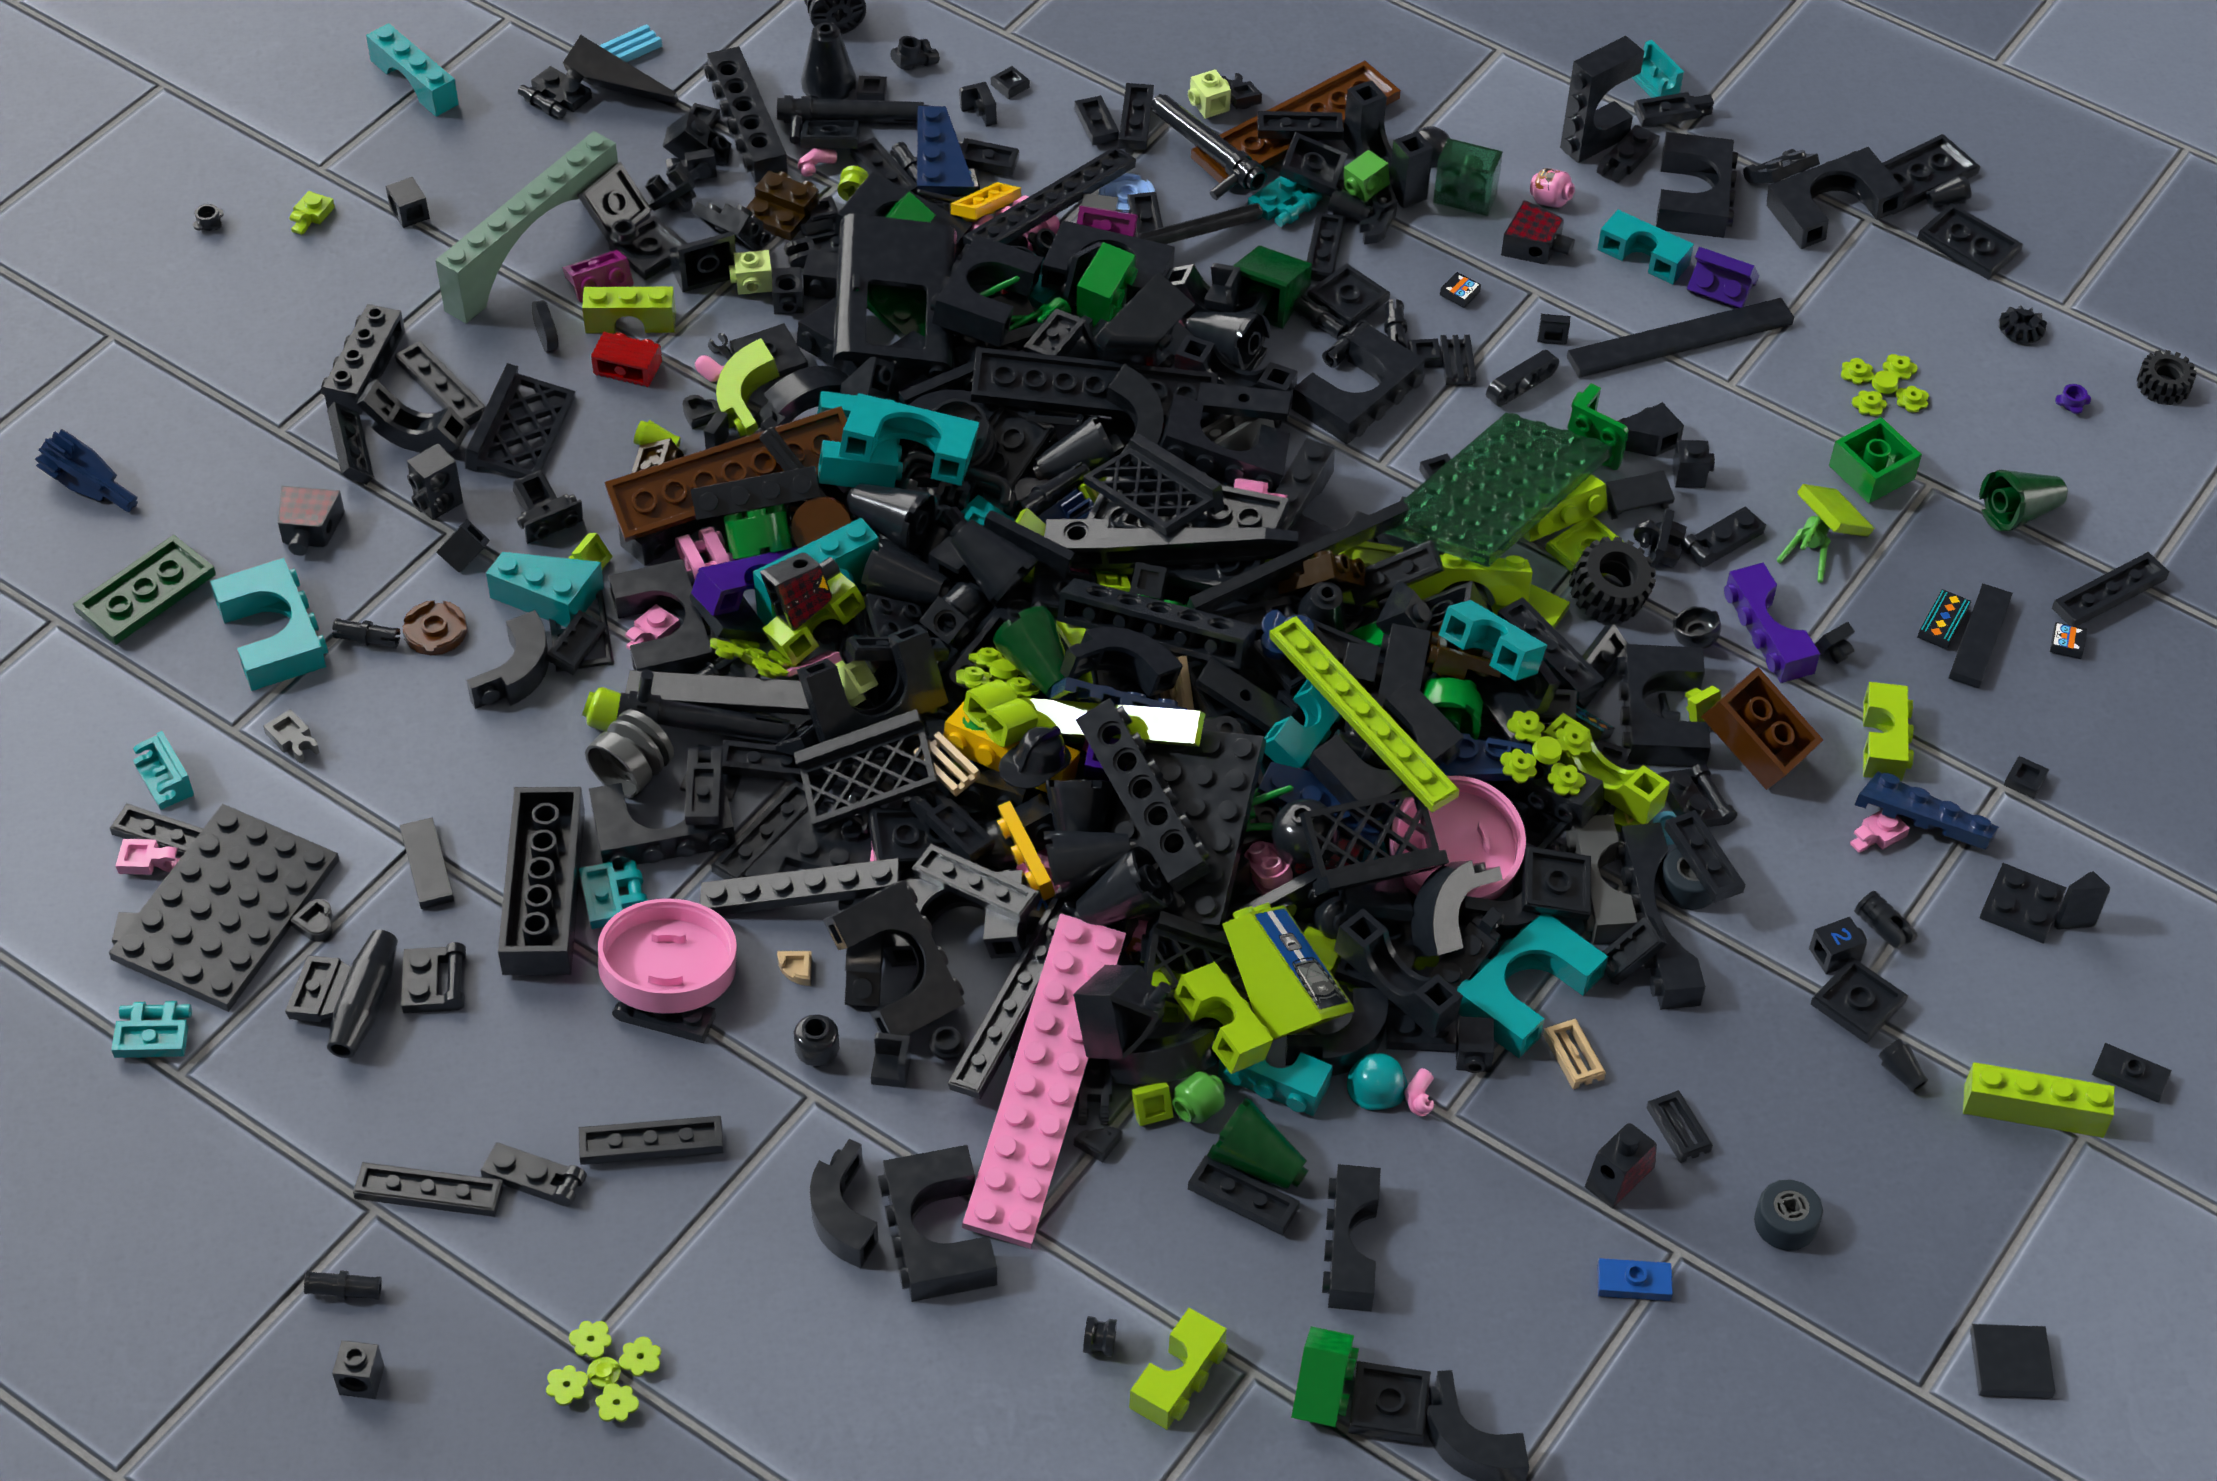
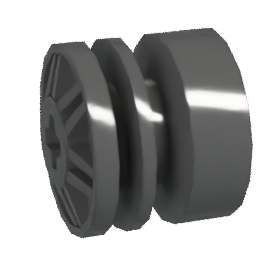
M632 709L623 711L617 720L609 725L607 732L601 733L585 751L586 761L596 777L604 785L622 783L624 797L627 798L636 797L650 783L652 776L658 775L663 767L667 766L675 756L674 747L662 728L650 717Z

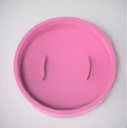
M1447 776L1459 789V797L1433 813L1428 809L1439 850H1446L1449 863L1472 860L1473 864L1485 862L1486 868L1500 866L1503 880L1476 887L1466 895L1495 900L1510 887L1523 861L1526 848L1523 822L1511 801L1495 787L1471 777ZM1404 799L1400 810L1411 818H1414L1417 812L1414 799ZM1395 816L1390 830L1403 838L1409 825ZM1414 830L1409 842L1420 850L1427 848L1424 835ZM1389 838L1390 856L1395 855L1399 844ZM1435 870L1403 877L1405 886L1417 896L1424 881Z
M654 899L640 902L614 915L602 929L598 941L599 976L605 988L615 998L633 1008L653 1013L691 1011L716 1000L732 983L736 972L737 945L735 934L729 923L721 915L704 905L681 899Z

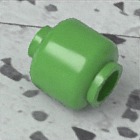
M1202 1071L1195 1072L1175 1087L1172 1105L1179 1117L1185 1122L1204 1123L1223 1108L1225 1104L1223 1094L1225 1087L1217 1076H1210Z

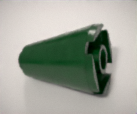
M1997 470L1987 474L1982 481L1979 500L1984 499L1985 509L1981 511L1987 523L1995 530L2010 531L2062 506L2067 499L2068 489L2065 482L2058 476Z
M1034 606L1019 612L1018 614L1021 618L1014 623H1011L1009 619L1004 622L996 631L993 642L997 650L1043 694L1050 698L1052 686L1065 678L1060 672L1065 658V650L1052 613L1045 606Z
M1245 1098L1243 1103L1238 1106L1219 1134L1218 1142L1216 1145H1212L1207 1154L1213 1161L1288 1190L1291 1184L1298 1188L1309 1171L1303 1167L1307 1160L1248 1098Z

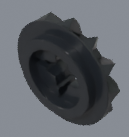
M2021 305L2017 309L2009 307L2006 312L2001 313L1999 319L2000 331L2007 338L2015 342L2033 343L2040 340L2046 332L2047 322L2042 319V313L2033 312V307L2029 310L2024 309Z

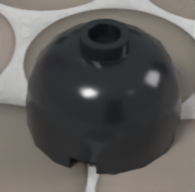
M1309 798L1297 799L1287 803L1277 813L1273 821L1272 841L1278 856L1287 864L1295 866L1294 863L1305 864L1306 868L1314 867L1299 814L1327 807L1323 803ZM1320 817L1313 818L1312 822L1315 832L1325 838L1331 824ZM1338 829L1335 830L1330 840L1336 846L1340 838V831ZM1327 848L1322 855L1324 863L1334 855Z

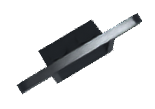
M1055 309L1024 345V352L1097 360L1096 338L1109 322L1100 319L1093 329L1090 330L1085 319Z
M1543 659L1537 674L1517 681L1501 673L1500 678L1495 676H1479L1470 669L1467 670L1465 679L1471 680L1476 684L1484 706L1509 741L1523 744H1531V742L1517 740L1515 733L1510 732L1507 728L1508 720L1513 718L1515 711L1523 713L1533 711L1537 715L1547 712L1560 685V682Z

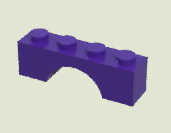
M795 547L701 567L696 575L691 594L712 616L738 611L744 591L755 589L753 571L799 548Z
M1764 562L1730 571L1727 584L1724 587L1725 598L1728 603H1732L1740 623L1748 629L1754 646L1760 649L1764 655L1768 669L1774 672L1780 683L1815 674L1820 652L1807 631L1782 626L1767 611L1773 604L1777 583Z

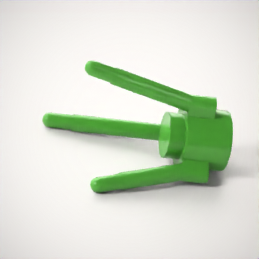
M1819 516L1809 517L1803 529L1797 531L1795 537L1777 558V562L1782 563L1800 541H1802L1801 550H1805L1807 547L1816 548L1820 546L1817 581L1822 583L1825 574L1827 549L1831 542L1830 538L1827 537L1830 528Z

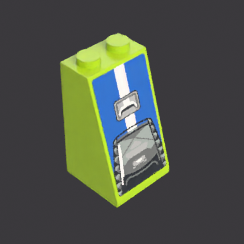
M1265 903L1254 908L1252 906L1233 912L1234 919L1222 924L1254 1014L1261 1024L1268 1028L1273 1040L1303 1032L1354 1012L1352 1003L1284 905L1271 908L1269 903Z

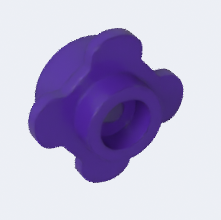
M2069 384L2065 386L2061 395L2056 396L2055 402L2066 410L2079 414L2082 412L2084 405L2090 404L2091 397L2083 386Z

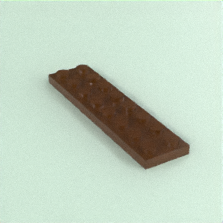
M1364 60L1267 111L1341 112L1344 128L1347 89L1372 80L1387 96L1386 106L1400 99L1401 90ZM1257 116L1219 135L1238 151L1246 152L1252 157V160H1256L1264 169L1283 160L1292 139H1258ZM1198 147L1191 149V158L1218 183H1221L1229 176L1221 165Z
M842 406L774 428L804 467L815 466L818 478V464L822 441L841 442L847 419ZM764 431L604 482L625 542L696 520L690 489L783 472L784 470L759 439V436Z

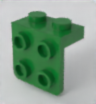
M1590 383L1583 393L1578 392L1573 399L1571 417L1567 425L1568 432L1565 446L1603 466L1618 470L1622 463L1629 430L1626 425L1597 412L1601 388Z

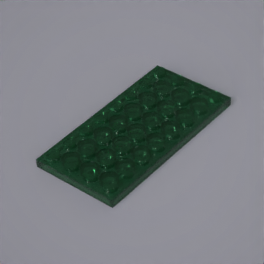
M1505 413L1407 496L1403 501L1408 506L1409 511L1402 525L1385 533L1417 544L1433 540L1438 551L1490 567L1612 456V446L1606 445L1596 438H1587L1574 434L1570 430H1561L1548 426L1544 422L1522 418L1515 413Z

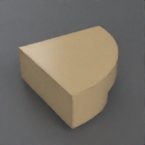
M777 951L778 964L782 973L794 983L811 986L812 952Z

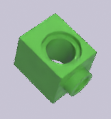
M1367 150L1344 167L1345 189L1351 195H1355L1366 202L1390 184L1388 163L1370 150Z

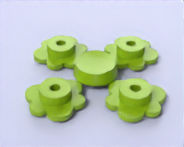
M1891 354L1887 357L1886 362L1883 363L1882 368L1884 370L1877 372L1874 376L1872 365L1866 364L1860 358H1853L1850 362L1842 363L1841 377L1844 380L1852 381L1856 385H1860L1862 382H1871L1876 390L1868 392L1862 390L1858 393V396L1852 398V405L1855 408H1859L1858 411L1862 415L1869 413L1871 416H1880L1883 409L1887 406V402L1882 399L1881 393L1890 394L1895 391V396L1898 398L1897 405L1905 407L1908 412L1916 413L1920 408H1927L1929 394L1915 386H1908L1907 389H1898V379H1910L1911 375L1917 372V365L1910 362L1911 359L1907 356Z
M711 638L710 646L716 649L715 653L718 656L730 660L734 659V656L741 657L743 662L756 667L758 673L767 678L776 679L780 675L788 676L789 672L787 669L801 666V662L794 666L778 651L770 650L766 654L758 649L760 646L758 642L730 639L729 642L716 638Z
M981 648L977 650V653L969 654V660L978 667L971 666L965 668V670L956 671V682L965 684L969 688H976L987 684L993 676L999 680H1006V683L1016 692L1017 697L1031 698L1032 695L1039 694V689L1032 685V682L1026 678L1017 677L1018 675H1024L994 648ZM979 667L990 668V673L984 672V670Z
M1515 711L1513 718L1507 722V728L1510 732L1515 733L1517 740H1527L1534 743L1532 747L1533 755L1529 753L1524 754L1520 749H1514L1512 753H1503L1500 757V761L1504 766L1502 769L1503 773L1507 776H1512L1514 781L1518 783H1524L1528 777L1532 778L1536 775V759L1543 764H1554L1547 778L1549 783L1554 784V791L1558 795H1567L1568 793L1577 795L1580 788L1586 783L1584 775L1578 773L1574 765L1565 766L1557 762L1561 758V752H1568L1572 757H1578L1580 753H1589L1592 748L1588 740L1589 733L1585 730H1580L1574 723H1568L1564 729L1560 728L1556 731L1557 740L1549 736L1541 737L1545 726L1542 722H1539V716L1533 711H1526L1525 713Z
M583 1321L579 1325V1329H575L569 1334V1342L572 1346H575L576 1355L584 1356L587 1354L588 1357L595 1360L589 1365L587 1374L583 1371L576 1372V1368L572 1365L565 1366L563 1370L553 1369L547 1376L549 1385L546 1387V1393L550 1397H555L557 1404L566 1406L573 1401V1398L578 1400L584 1396L583 1388L587 1386L589 1379L594 1387L603 1389V1395H599L595 1400L596 1406L599 1408L600 1419L605 1422H610L614 1419L624 1422L628 1419V1413H634L638 1409L639 1401L637 1397L633 1396V1389L630 1386L620 1387L616 1384L621 1373L620 1367L626 1371L631 1370L632 1374L636 1377L642 1376L644 1372L653 1373L659 1369L660 1361L658 1357L661 1355V1349L657 1345H652L648 1337H639L634 1343L629 1342L623 1346L624 1354L619 1358L618 1364L613 1358L601 1357L604 1354V1347H608L612 1343V1338L608 1334V1325L603 1321H596L593 1324L590 1321Z

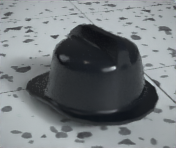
M1058 726L1029 729L1023 735L1020 743L1001 758L999 772L1002 779L1015 788L1030 789L1046 783V780H1050L1070 764L1071 754L1065 746L1061 736V729Z

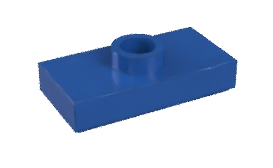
M1599 1258L1597 1264L1598 1296L1671 1301V1263Z

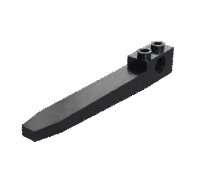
M1098 518L1047 519L1044 537L1075 552L1071 569L1135 567L1136 562L1162 566L1268 560L1300 547L1298 531L1267 527L1178 528L1170 534L1164 535L1155 528H1111L1109 519Z

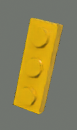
M996 182L952 202L951 214L960 216L968 222H976L985 215L993 214L1000 208L1010 206L1011 203L1021 197V187Z
M1010 801L999 805L998 808L1002 819L997 820L998 826L1005 839L1012 838L1015 845L1010 848L1018 865L1025 863L1029 872L1024 875L1029 887L1036 891L1038 890L1044 901L1054 897L1055 890L1052 881Z

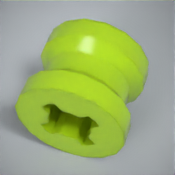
M848 166L842 170L837 190L843 200L848 201L869 176L867 171L858 166Z

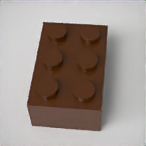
M1759 667L1737 683L1701 716L1766 790L1785 777L1823 741L1822 737Z

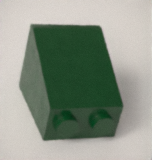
M1259 245L1233 266L1241 267L1243 295L1265 292L1269 303L1263 315L1267 317L1270 325L1283 329L1294 312L1293 305L1296 299L1304 295L1311 285L1312 263Z

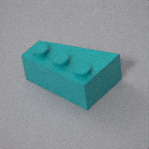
M502 552L486 572L490 598L525 612L536 610L539 617L548 621L552 619L556 621V624L564 627L569 625L579 610L585 613L595 600L598 591L604 588L601 562Z

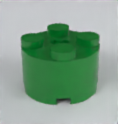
M785 504L742 512L743 517L741 512L723 516L729 550L732 553L733 559L792 548Z
M1431 678L1427 680L1421 692L1460 733L1470 734L1471 738L1478 739L1483 701L1477 691L1476 684L1471 680L1456 678Z

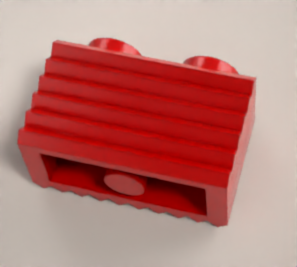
M603 332L600 340H598V344H596V348H594L591 354L593 373L596 376L616 378L618 381H628L629 383L633 382L635 385L639 384L640 386L645 385L649 387L662 363L661 346L649 339L639 340L627 337L623 333Z

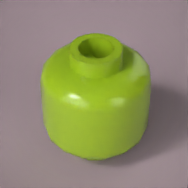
M604 687L598 688L595 693L590 692L582 716L586 717L587 725L607 732L609 725L617 720L621 693Z

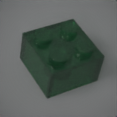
M1447 138L1438 159L1433 203L1488 216L1497 195L1503 151Z

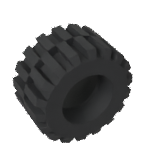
M1603 537L1600 542L1598 540L1593 541L1583 551L1571 572L1569 586L1572 587L1570 592L1572 598L1578 599L1576 605L1579 609H1586L1585 614L1589 617L1594 615L1597 617V621L1600 622L1608 619L1610 624H1616L1619 619L1625 622L1631 616L1637 615L1655 586L1656 579H1654L1656 571L1655 568L1650 567L1652 564L1651 558L1643 555L1645 551L1641 547L1638 549L1634 547V542L1630 540L1627 543L1622 542L1620 537H1615L1613 541L1609 537ZM1601 573L1615 576L1624 587H1617L1608 583Z

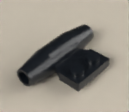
M374 930L354 959L351 967L342 962L340 958L308 955L285 1010L288 1018L292 1020L322 1022V1020L332 1017L327 1049L333 1055L341 1058L353 1057L374 1024L391 980L398 943L396 936L385 930Z

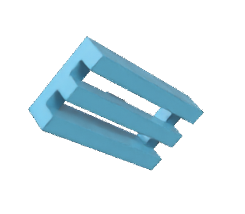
M646 24L603 43L600 47L623 61L629 62L662 47V39L659 36L656 37V33L653 30L650 31V27Z

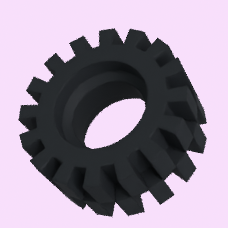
M2161 350L2155 351L2154 355L2150 353L2147 355V358H2144L2137 377V387L2142 388L2141 393L2143 396L2149 394L2147 399L2152 401L2154 398H2157L2158 404H2163L2165 400L2167 405H2173L2174 400L2179 404L2183 399L2186 400L2188 398L2197 372L2194 370L2195 365L2193 363L2188 364L2189 358L2186 356L2183 359L2180 358L2181 353L2176 352L2174 356L2170 355L2171 350H2165L2164 354H2162ZM2160 375L2171 377L2174 380L2165 379Z

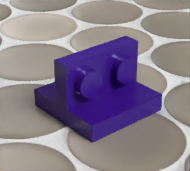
M1699 247L1695 255L1697 263L1687 286V291L1735 308L1744 307L1751 287L1756 286L1759 278L1755 266Z

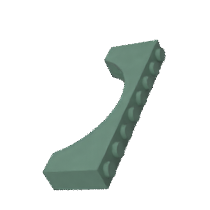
M593 131L438 257L435 262L444 311L467 324L487 307L489 294L496 275L517 240L547 211L564 202L578 200L577 194L612 165L618 163L616 143Z

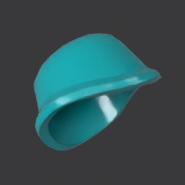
M1384 1053L1368 1054L1352 1066L1347 1078V1091L1352 1101L1361 1108L1367 1110L1392 1108L1401 1104L1405 1099L1404 1091L1408 1086L1407 1079L1399 1062L1392 1056Z

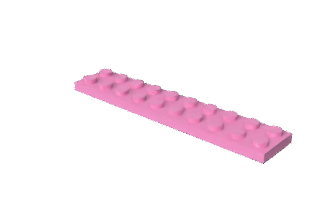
M1060 913L962 1223L963 1229L1031 1249L1088 1061L1073 994L1104 965H1117L1126 933L1101 925L1089 924L1081 919Z

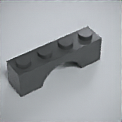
M1613 814L1593 816L1583 828L1572 824L1571 830L1566 831V846H1568L1569 851L1573 850L1574 854L1591 856V916L1588 920H1583L1585 931L1591 933L1593 945L1611 944L1638 923L1632 896L1610 887L1599 873L1603 866L1615 861L1619 839Z

